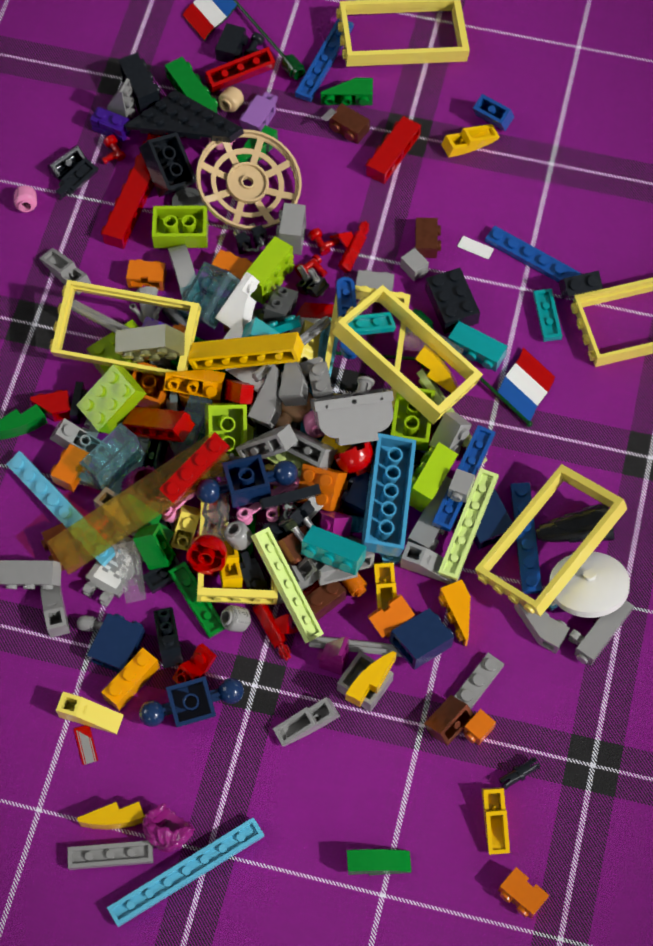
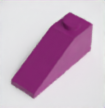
M320 509L311 519L316 527L342 537L350 536L352 517L337 511Z
M342 637L326 643L324 649H320L317 656L319 668L342 675L349 658V638Z

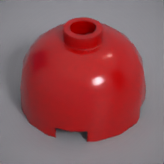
M363 442L348 448L343 453L335 454L334 458L341 470L346 473L356 472L358 476L368 471L367 467L372 464L374 459V451L370 442Z
M200 535L190 544L186 553V559L190 561L195 571L211 575L213 572L222 571L227 561V548L224 542L215 535Z

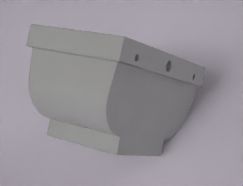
M382 388L371 390L370 394L353 396L354 393L312 398L310 399L311 409L314 411L315 423L325 435L335 438L339 446L379 440L378 432L387 429L393 420L392 401H394L392 390Z

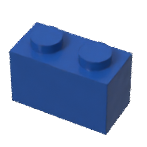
M481 94L473 107L477 117L503 131H506L514 119L510 108L484 94Z

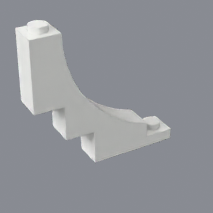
M248 272L245 273L215 317L222 324L230 328L224 339L241 338L245 325L252 319L256 301L250 295L256 290L260 281ZM261 366L225 369L240 381L254 385L256 392H258L266 380L264 378L259 382H255L252 378V374Z

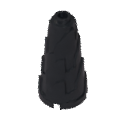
M599 503L540 524L539 528L536 529L537 539L542 540V543L583 542L609 510V507ZM613 527L602 541H612L615 539Z

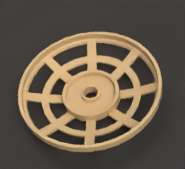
M243 129L244 134L238 137L257 139L254 149L239 148L233 150L228 142L211 141L202 152L196 169L198 193L207 209L225 224L242 230H252L256 226L239 224L241 217L255 218L263 216L268 223L262 225L264 229L279 224V218L274 220L269 212L277 207L281 198L292 200L291 204H297L302 188L300 169L291 152L274 137L255 130ZM222 143L226 153L218 159L214 167L205 163L204 161L208 154L217 145ZM263 143H268L277 149L285 157L286 161L277 165L268 155L261 152ZM250 154L252 157L250 162L239 163L236 155ZM261 158L267 162L272 169L265 172L263 168L257 165L258 159ZM227 159L230 160L233 166L229 173L219 170V167ZM289 167L292 169L295 180L294 193L284 192V179L281 172ZM202 169L211 174V187L214 194L205 196L201 186ZM274 175L277 176L278 190L269 188L268 178ZM216 176L226 180L227 189L218 192ZM243 180H250L252 186H245ZM266 194L276 197L267 208L261 202ZM231 195L238 201L236 209L229 206L223 198ZM218 201L226 210L234 214L233 221L220 215L209 203ZM255 204L259 212H243L244 205Z

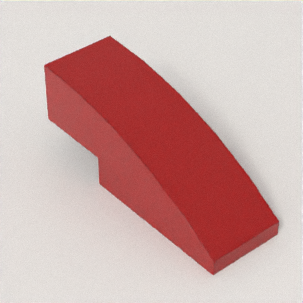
M225 378L224 399L239 404H252L254 385Z

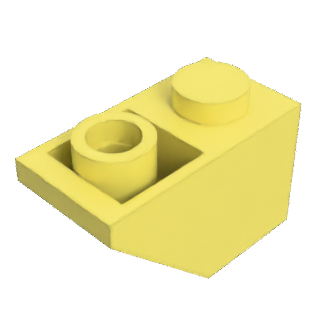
M183 504L178 509V518L174 521V535L171 538L170 544L173 548L187 551L192 543L200 512L199 508Z

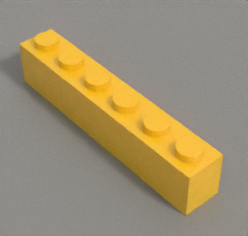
M298 332L193 342L188 355V361L193 370H220L300 362L304 344Z

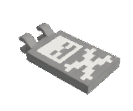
M119 531L110 541V544L118 553L105 567L96 561L85 577L88 583L82 589L84 591L83 594L89 598L92 597L97 588L104 591L100 595L99 600L101 601L100 604L105 607L110 604L114 596L117 598L121 597L144 563L133 539Z

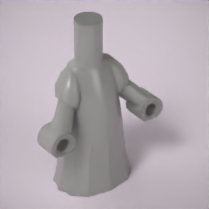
M153 286L141 287L136 292L157 296L158 289ZM135 303L129 305L131 312H134L142 323L147 316L158 320L159 313L163 309L160 306L139 303V311Z

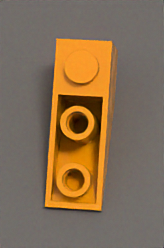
M207 369L166 372L164 390L220 400L225 373Z
M461 579L440 588L438 600L442 607L445 606L448 612L446 613L447 619L450 624H454L456 628L455 635L458 641H462L465 647L469 639L471 596Z

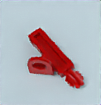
M366 220L361 222L359 230L355 231L354 234L351 231L329 236L330 239L339 238L346 248L338 264V267L345 273L352 270L367 237L365 235L370 230V224Z
M255 604L252 608L253 612H255L273 647L278 648L281 658L287 661L288 658H291V650H289L288 645L284 644L287 641L284 634H293L299 631L297 626L294 629L292 628V616L285 614L275 619L267 604Z

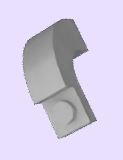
M186 244L168 248L182 300L189 302L202 301Z

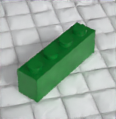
M180 57L164 65L166 77L176 91L218 114L217 100L215 97H211L209 89L206 85L203 86L199 75L193 72L189 62Z

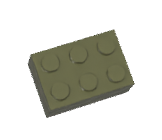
M167 324L116 330L115 353L122 355V358L131 359L134 363H143L144 360L160 361V358L177 359V356L184 355L185 333Z

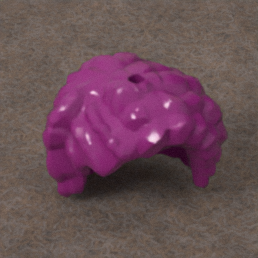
M165 803L157 805L153 810H149L148 814L144 815L145 818H143L142 829L148 842L166 853L181 848L190 839L195 830L189 822L176 816V813L174 811L171 812L170 808H166Z

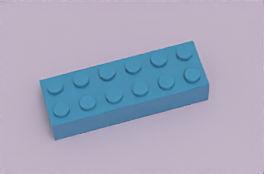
M378 433L379 440L373 443L374 459L370 467L361 544L367 546L366 551L399 557L405 546L416 440Z

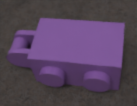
M267 91L263 96L256 95L254 100L249 102L246 112H243L240 116L239 122L241 127L261 132L265 125L268 126L276 113L275 104L278 96Z

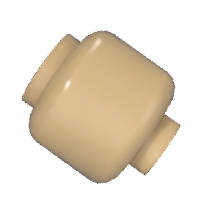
M228 87L219 95V106L226 112H235L243 104L244 96L236 87Z

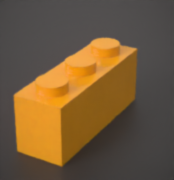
M142 648L101 692L104 700L117 711H120L160 668L158 660Z

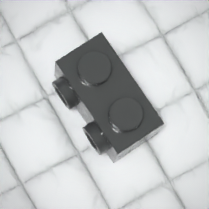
M277 285L275 291H271L268 303H265L262 308V313L264 314L263 322L269 323L275 320L281 322L285 320V317L292 315L297 305L298 291Z

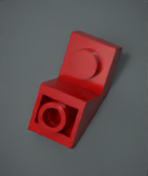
M203 643L198 645L190 660L180 664L172 679L179 684L202 677L209 670L217 655Z

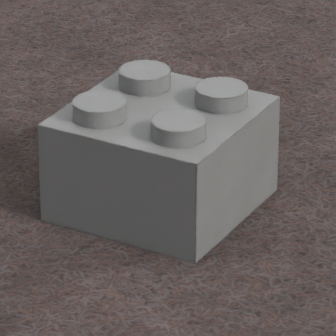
M284 203L283 210L279 211L280 225H277L276 236L293 246V254L302 255L306 230V205Z
M359 651L337 682V691L345 695L355 679L375 660ZM389 671L377 694L369 690L361 705L369 712L373 710L393 681L394 673L392 671Z

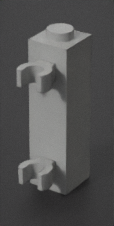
M626 600L616 611L601 616L585 637L573 629L569 634L568 640L578 645L574 654L577 656L576 658L581 663L591 666L630 615L634 605Z

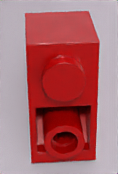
M57 390L54 393L48 394L40 393L30 397L32 406L37 404L45 416L54 422L61 421L64 418L71 419L69 415L71 401L68 390Z

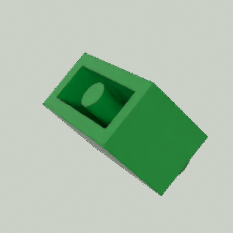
M160 523L139 527L133 537V541L148 569L169 567L176 554Z

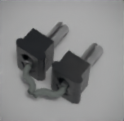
M262 225L256 226L251 230L257 249L252 248L250 236H247L245 231L240 233L238 230H234L233 234L236 238L239 254L250 251L259 252L260 247L268 244L267 230Z
M303 265L297 267L303 278L295 285L298 292L304 295L309 294L315 298H318L320 295L322 296L330 286L326 279L319 277L314 268H309L308 274Z
M307 500L298 507L286 504L284 506L285 511L283 512L284 519L279 523V526L283 527L286 533L291 530L300 542H302L305 536L297 525L304 522L308 529L314 525L308 517L315 510L310 500ZM288 508H295L290 515H286Z

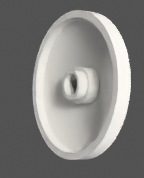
M592 552L554 599V602L567 613L579 617L595 618L608 615L619 609L626 601L630 589L629 575L625 567L615 558L607 554ZM571 555L563 558L555 565L550 574L549 583Z

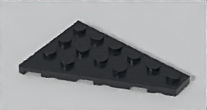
M176 90L170 92L166 97L157 101L150 108L144 110L124 125L127 132L139 130L142 134L150 133L164 136L166 133L172 134L177 132L180 138L186 137L200 140L201 137L211 138V141L228 143L233 142L244 134L243 128Z

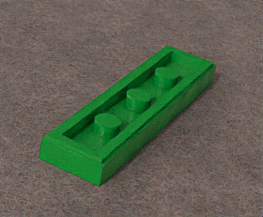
M184 561L169 570V575L208 638L210 639L225 630L220 616L212 603L197 602L198 581L187 563Z

